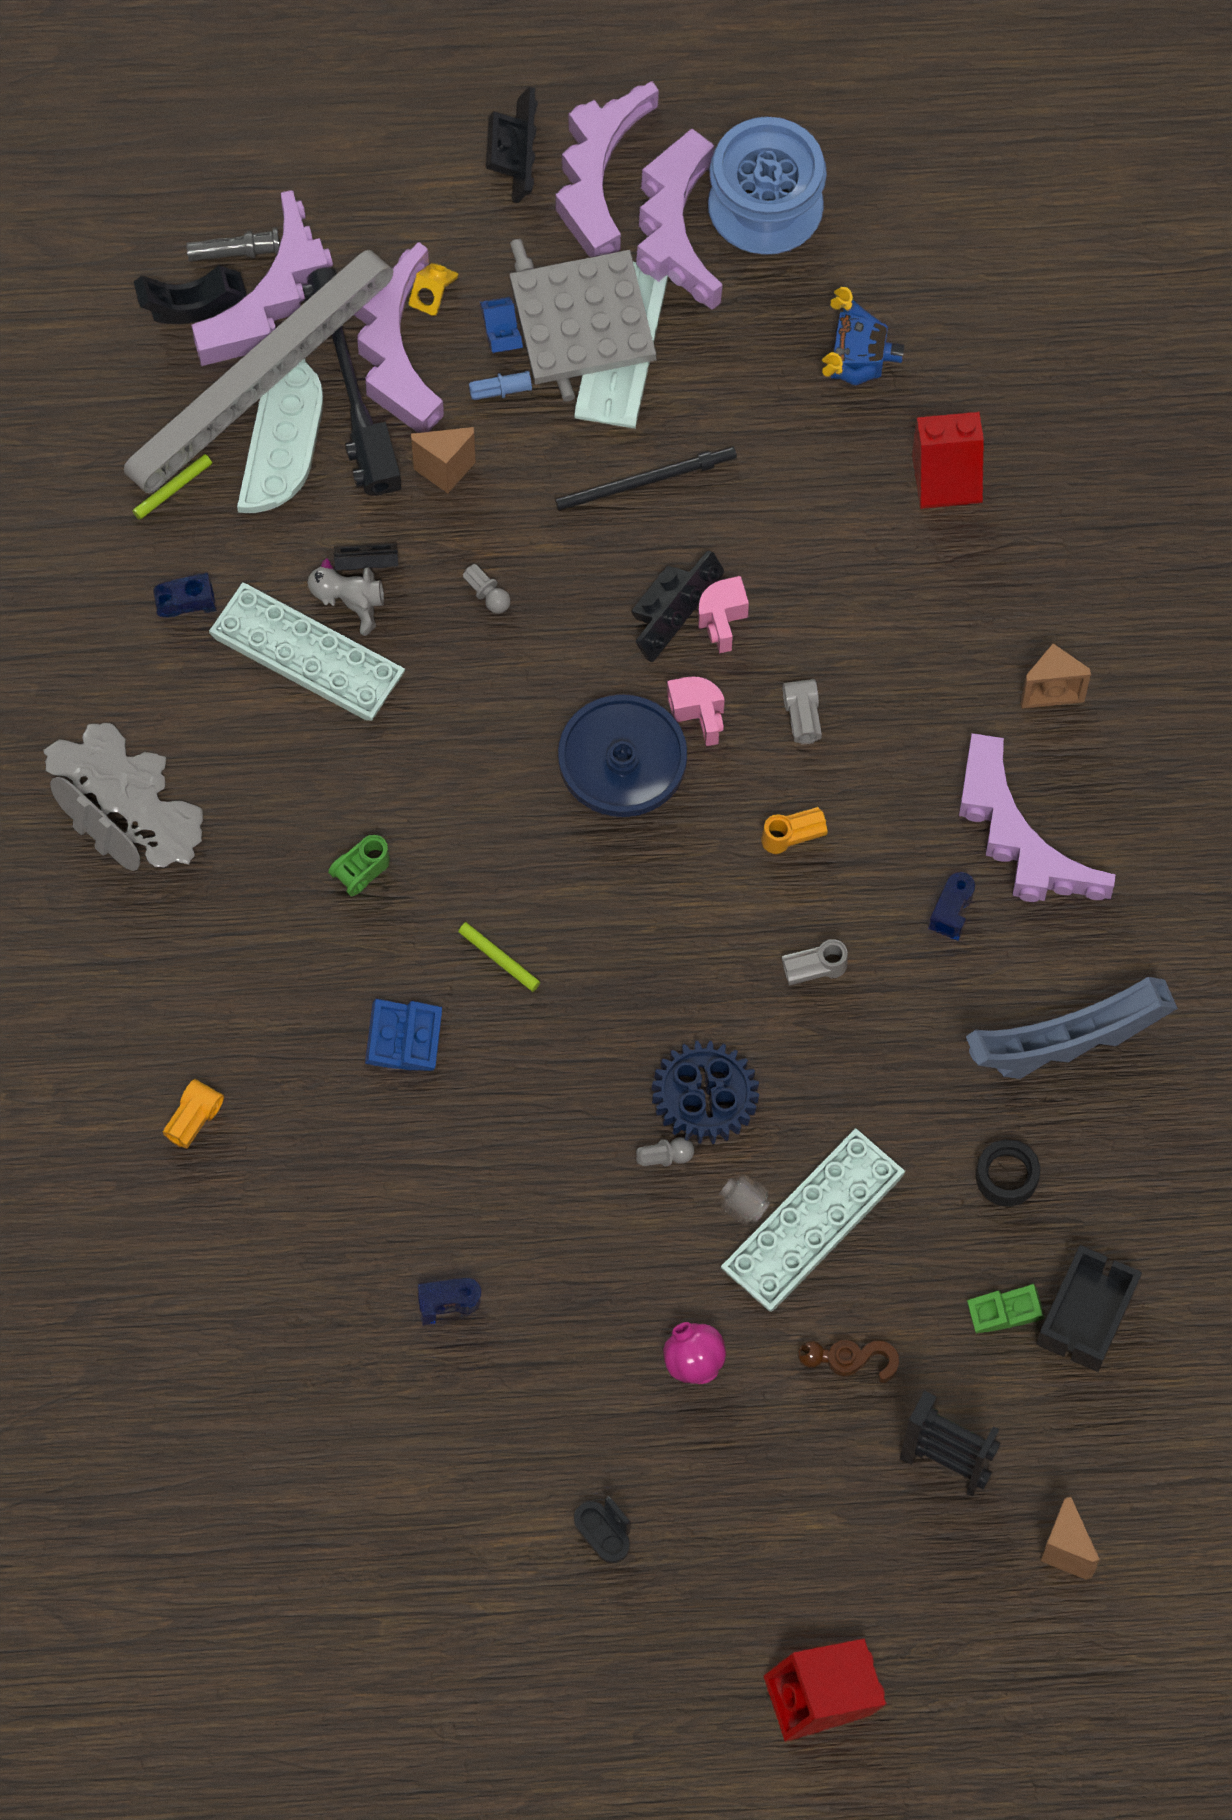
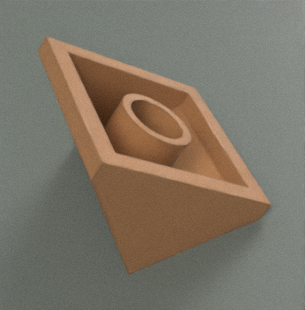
M474 427L411 434L413 469L447 493L452 490L476 463Z
M1053 643L1026 675L1021 698V709L1085 702L1091 676L1090 668Z
M1069 1497L1064 1499L1041 1561L1087 1580L1093 1577L1100 1559L1072 1498Z

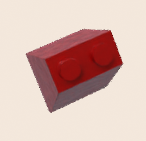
M979 412L917 418L912 459L920 509L982 503L984 437Z
M865 1639L793 1652L763 1676L785 1742L869 1717L886 1705L884 1689L878 1681L873 1666V1656L867 1648Z

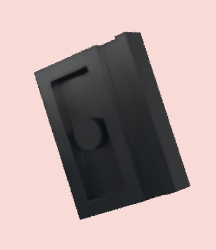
M397 542L334 547L335 570L398 566Z

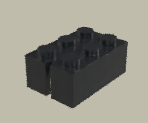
M1080 1245L1040 1331L1036 1345L1062 1357L1065 1356L1066 1352L1072 1354L1071 1361L1099 1373L1138 1286L1142 1272L1114 1260L1109 1275L1106 1276L1102 1273L1108 1257Z

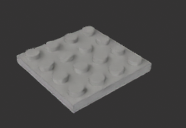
M630 250L510 273V282L535 385L656 361V351Z

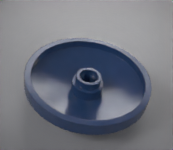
M633 695L607 696L594 700L582 707L566 724L559 741V770L570 793L591 810L615 817L637 816L660 807L677 791L686 771V740L681 727L674 717L657 703Z

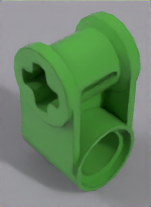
M368 835L331 865L328 873L333 878L337 877L347 887L346 892L350 896H355L363 891L374 878L389 866L390 855L385 839L378 835ZM373 850L382 852L377 858L367 857V854Z

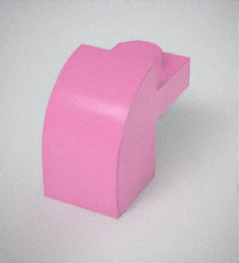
M741 576L713 583L703 592L699 601L698 627L699 629L707 627L710 642L717 644L719 653L732 651L733 636L728 622L748 618L749 602Z
M685 677L667 681V697L674 719L677 722L699 718L705 745L718 744L719 732L724 731L721 714L724 713L725 699L720 689L711 681L701 677Z

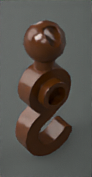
M848 1340L836 1342L830 1350L823 1349L817 1342L809 1341L802 1344L798 1351V1358L804 1366L812 1368L817 1367L822 1362L828 1363L831 1370L840 1376H850L864 1367L872 1356L883 1355L888 1360V1366L879 1373L878 1379L881 1383L891 1380L896 1375L899 1367V1355L896 1349L884 1341H873L862 1350L854 1342ZM803 1351L807 1353V1355L801 1356L800 1352Z

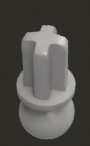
M473 564L463 573V578L477 592L476 597L478 599L486 597L485 603L491 612L496 614L505 612L511 602L509 594L503 589L496 588L497 581L490 579L478 565Z
M684 1137L675 1138L670 1143L667 1140H660L656 1145L639 1147L636 1150V1161L642 1166L656 1164L670 1166L672 1161L683 1164L690 1161L693 1157L694 1146L690 1140L686 1141Z

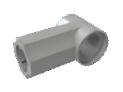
M815 679L783 683L784 705L786 711H789L794 742L804 745L812 744L821 739L822 733L817 710L819 700Z
M830 939L823 942L820 947L782 956L788 984L793 985L824 976L829 978L842 976L847 969V948L841 941ZM830 954H835L841 960L836 963H829L825 958Z

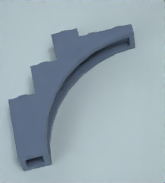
M1147 977L1114 996L1065 1016L1013 1029L975 1030L968 1034L966 1039L970 1046L969 1053L978 1066L997 1068L1003 1077L1021 1079L1051 1060L1068 1063L1098 1044L1117 1046L1178 1008L1164 979Z

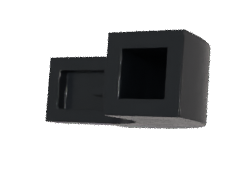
M218 265L200 279L184 284H167L142 275L133 281L140 308L151 311L153 320L164 324H189L213 318L235 306L247 296L241 273Z

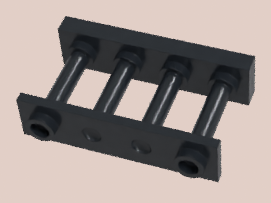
M924 1390L909 1418L900 1460L910 1465L913 1464L916 1456L920 1458L926 1456L970 1479L967 1494L973 1497L977 1488L984 1490L992 1475V1471L988 1470L990 1461H993L1001 1445L997 1441L1000 1429L993 1426L987 1439L939 1415V1410L934 1408L937 1397Z

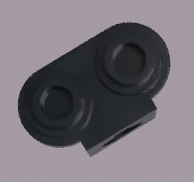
M608 1496L605 1499V1508L598 1502L588 1501L576 1509L574 1525L599 1558L607 1563H618L624 1560L630 1549V1541L627 1536L630 1533V1521L612 1498Z

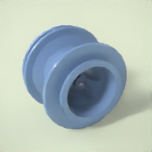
M758 117L746 120L734 126L723 136L711 158L710 181L712 187L708 198V208L714 227L725 240L739 249L765 255L790 251L803 244L812 236L822 219L824 208L822 191L825 187L827 176L826 163L815 138L798 124L776 117ZM751 190L753 193H746L745 191Z

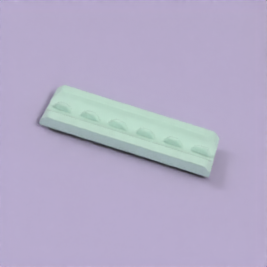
M633 262L654 344L669 276H665L658 282L652 276L644 274L636 265V262ZM650 362L583 375L574 418L636 429Z
M244 582L209 630V633L217 641L367 721L373 720L405 672V668Z
M855 1128L721 1266V1269L747 1290L768 1311L775 1310L899 1182L905 1174V1170Z

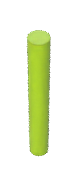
M206 454L201 456L132 510L134 515L141 520L212 464L210 458Z
M465 922L460 927L458 932L530 991L534 992L539 987L541 982L471 925Z

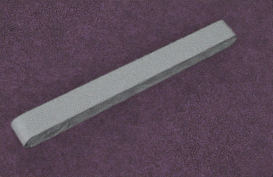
M366 250L359 254L133 454L124 465V473L145 493L156 491L386 287L393 277V269L371 250Z

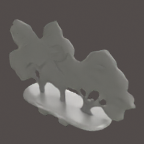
M95 723L88 724L82 737L83 744L59 739L43 750L47 756L45 761L46 771L52 775L66 776L73 780L72 784L61 777L52 778L50 785L54 798L59 806L73 819V828L80 835L87 832L95 840V849L104 856L109 853L117 862L131 871L137 870L140 866V856L133 842L146 846L145 855L148 862L154 867L165 868L168 864L175 861L189 864L190 860L194 858L193 847L202 841L200 825L203 822V810L184 801L165 802L159 800L157 793L165 788V777L161 774V771L165 769L166 757L149 752H143L134 757L126 756V739L110 723H102L100 725ZM87 776L88 780L81 785L80 778ZM83 794H95L101 810ZM110 812H118L123 815L128 823L127 832L124 833L106 815ZM137 821L139 827L132 829V823ZM140 830H152L155 832V837L142 839L143 836L141 834L135 836L134 833ZM157 842L158 845L156 847H151L150 845H148V843Z

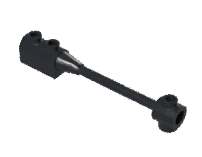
M320 268L308 275V284L302 285L305 301L310 299L337 275L335 269ZM341 326L332 334V339L351 405V442L345 443L349 461L356 460L358 469L352 470L356 488L363 487L364 492L371 496L400 491V472L386 422L373 424L370 414L362 402Z

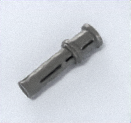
M273 228L270 232L261 233L247 231V233H244V236L186 242L188 260L192 262L237 255H247V257L255 258L258 254L266 253L278 255L280 248L278 228Z

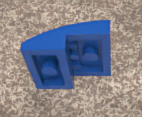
M375 999L372 1003L365 1064L394 1069L433 1071L436 1066L442 1007L410 1001L408 1005Z

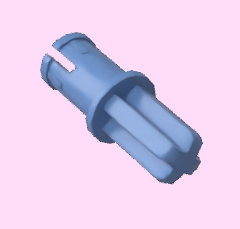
M529 371L501 376L500 373L495 378L469 383V391L473 400L500 395L501 398H505L506 394L532 391Z

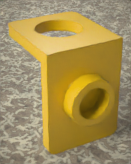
M429 264L416 274L409 306L435 316L438 313L445 287L455 281L459 274L442 265ZM427 288L432 291L434 295L432 304L426 305L420 301V289Z

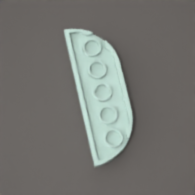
M305 359L260 398L237 506L238 513H258L276 508L290 500L307 480L322 416L323 394L317 373H314Z

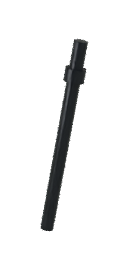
M734 446L712 453L708 450L698 453L697 457L556 498L555 503L558 511L695 470L700 469L702 472L710 470L716 464L736 459L737 454Z

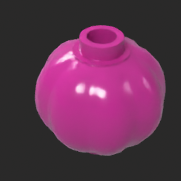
M684 1322L677 1325L673 1329L671 1337L667 1339L663 1349L664 1362L670 1375L685 1383L705 1384L712 1381L718 1375L726 1358L725 1343L717 1329L706 1324Z

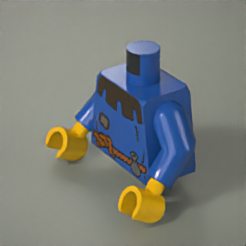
M840 287L835 290V295L839 297L831 300V307L834 309L843 307L844 309L843 312H840L835 350L822 359V362L828 364L822 369L823 374L856 386L881 377L883 361L902 363L904 345L886 342L888 326L852 300V293L847 287Z

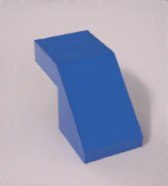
M506 297L480 302L488 344L492 353L523 348L521 335L517 329L514 304L511 298Z

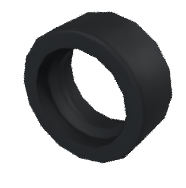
M1004 1139L992 1143L984 1149L977 1164L976 1182L980 1192L987 1200L996 1205L1011 1207L1022 1204L1033 1195L1037 1188L1041 1168L1038 1157L1029 1146L1017 1140ZM1001 1156H1012L1021 1160L1028 1172L1024 1185L1015 1190H1004L995 1186L990 1181L988 1174L989 1166L994 1159Z

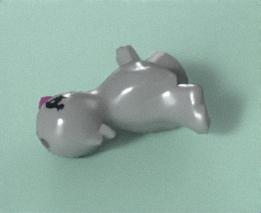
M326 558L321 566L312 571L308 577L310 592L325 605L330 603L334 606L335 599L340 598L348 608L358 614L361 620V635L366 636L376 628L373 618V607L384 605V591L381 580L374 581V574L369 567L364 569L363 577L341 576L332 567L329 559Z

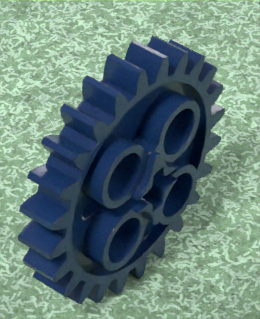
M696 1041L694 1050H690L686 1044H683L681 1055L672 1050L670 1053L671 1061L667 1059L661 1060V1069H656L654 1079L657 1081L652 1082L651 1091L656 1092L652 1095V1103L659 1104L656 1106V1115H665L663 1118L664 1126L674 1124V1135L683 1130L685 1131L686 1141L694 1134L697 1135L698 1144L702 1143L704 1136H709L711 1143L715 1144L717 1135L720 1134L727 1141L730 1134L729 1130L738 1135L741 1131L740 1123L746 1126L749 1125V1115H755L757 1107L755 1103H758L759 1093L755 1092L758 1090L759 1081L752 1080L755 1074L754 1069L745 1070L748 1062L746 1058L740 1061L736 1060L737 1050L732 1051L728 1055L725 1053L726 1044H722L718 1050H714L713 1042L709 1041L707 1048L702 1049L699 1041ZM699 1067H703L705 1072V1088L707 1095H710L709 1110L712 1115L711 1118L707 1117L705 1093L701 1089L702 1077ZM720 1072L723 1073L726 1077L718 1079L715 1078L712 1075V1073ZM682 1076H688L692 1078L694 1081L686 1083L681 1081L679 1078ZM727 1102L732 1107L721 1108L717 1105V1103ZM694 1106L697 1107L699 1111L689 1112L685 1109V1107Z

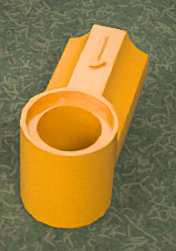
M819 807L788 816L772 815L765 821L761 838L762 846L769 853L780 854L791 845L826 836L828 833L826 819ZM780 831L784 836L777 838L771 835L770 832Z
M197 1079L192 1080L181 1097V1105L164 1128L163 1135L175 1145L187 1149L206 1120H212L218 1113L224 1101V1095Z

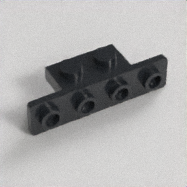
M531 86L517 99L516 118L495 111L488 117L486 169L513 177L512 202L517 204L526 195L531 193L534 186V178L531 177V172L535 161V152L533 151V140L536 135L534 115L538 102L535 100V88Z
M707 550L690 572L667 565L631 610L636 620L649 623L636 639V644L647 661H655L697 608L703 592L723 575L724 569L714 552Z

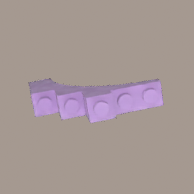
M653 82L635 87L629 94L618 100L613 99L609 101L603 108H600L596 101L593 100L586 105L581 104L575 107L569 113V131L579 145H572L562 154V170L573 185L563 187L556 194V211L590 258L620 251L621 234L610 217L603 195L604 173L612 151L622 136L640 118L658 107V89Z
M691 129L642 171L641 189L651 199L640 207L639 227L649 237L638 245L636 265L644 274L652 276L658 282L668 275L674 284L681 285L692 294L695 300L699 303H704L713 310L721 303L723 284L704 267L694 253L686 235L683 210L694 185L710 168L711 158L714 154V145Z
M293 190L281 193L284 215L283 237L278 255L267 275L249 295L235 306L213 318L192 324L194 342L201 366L245 356L276 329L274 320L289 317L300 307V302L305 301L302 285L308 284V275L317 269L333 266L329 249H323L320 238L313 240L310 227L303 226L301 220L305 219L303 204L301 200H295Z
M419 242L411 250L407 249L401 255L398 264L393 268V277L387 286L357 311L354 316L367 324L361 329L357 337L359 355L375 366L366 376L367 396L417 433L429 432L444 416L443 400L423 383L412 368L403 348L400 334L405 302L414 285L416 274L429 265L428 249Z
M972 733L959 816L966 817L974 822L991 821L986 856L993 857V859L1001 862L1017 861L1013 896L1020 897L1021 900L1027 902L1045 901L1048 889L1060 895H1071L1074 893L1086 895L1087 898L1092 900L1111 899L1115 874L1091 869L1065 857L1046 844L1027 824L1019 812L1006 782L1003 765L1004 738Z

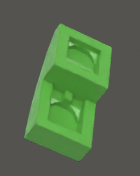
M1034 1284L1003 1294L1000 1291H995L967 1300L976 1333L1011 1328L1045 1319L1037 1287Z

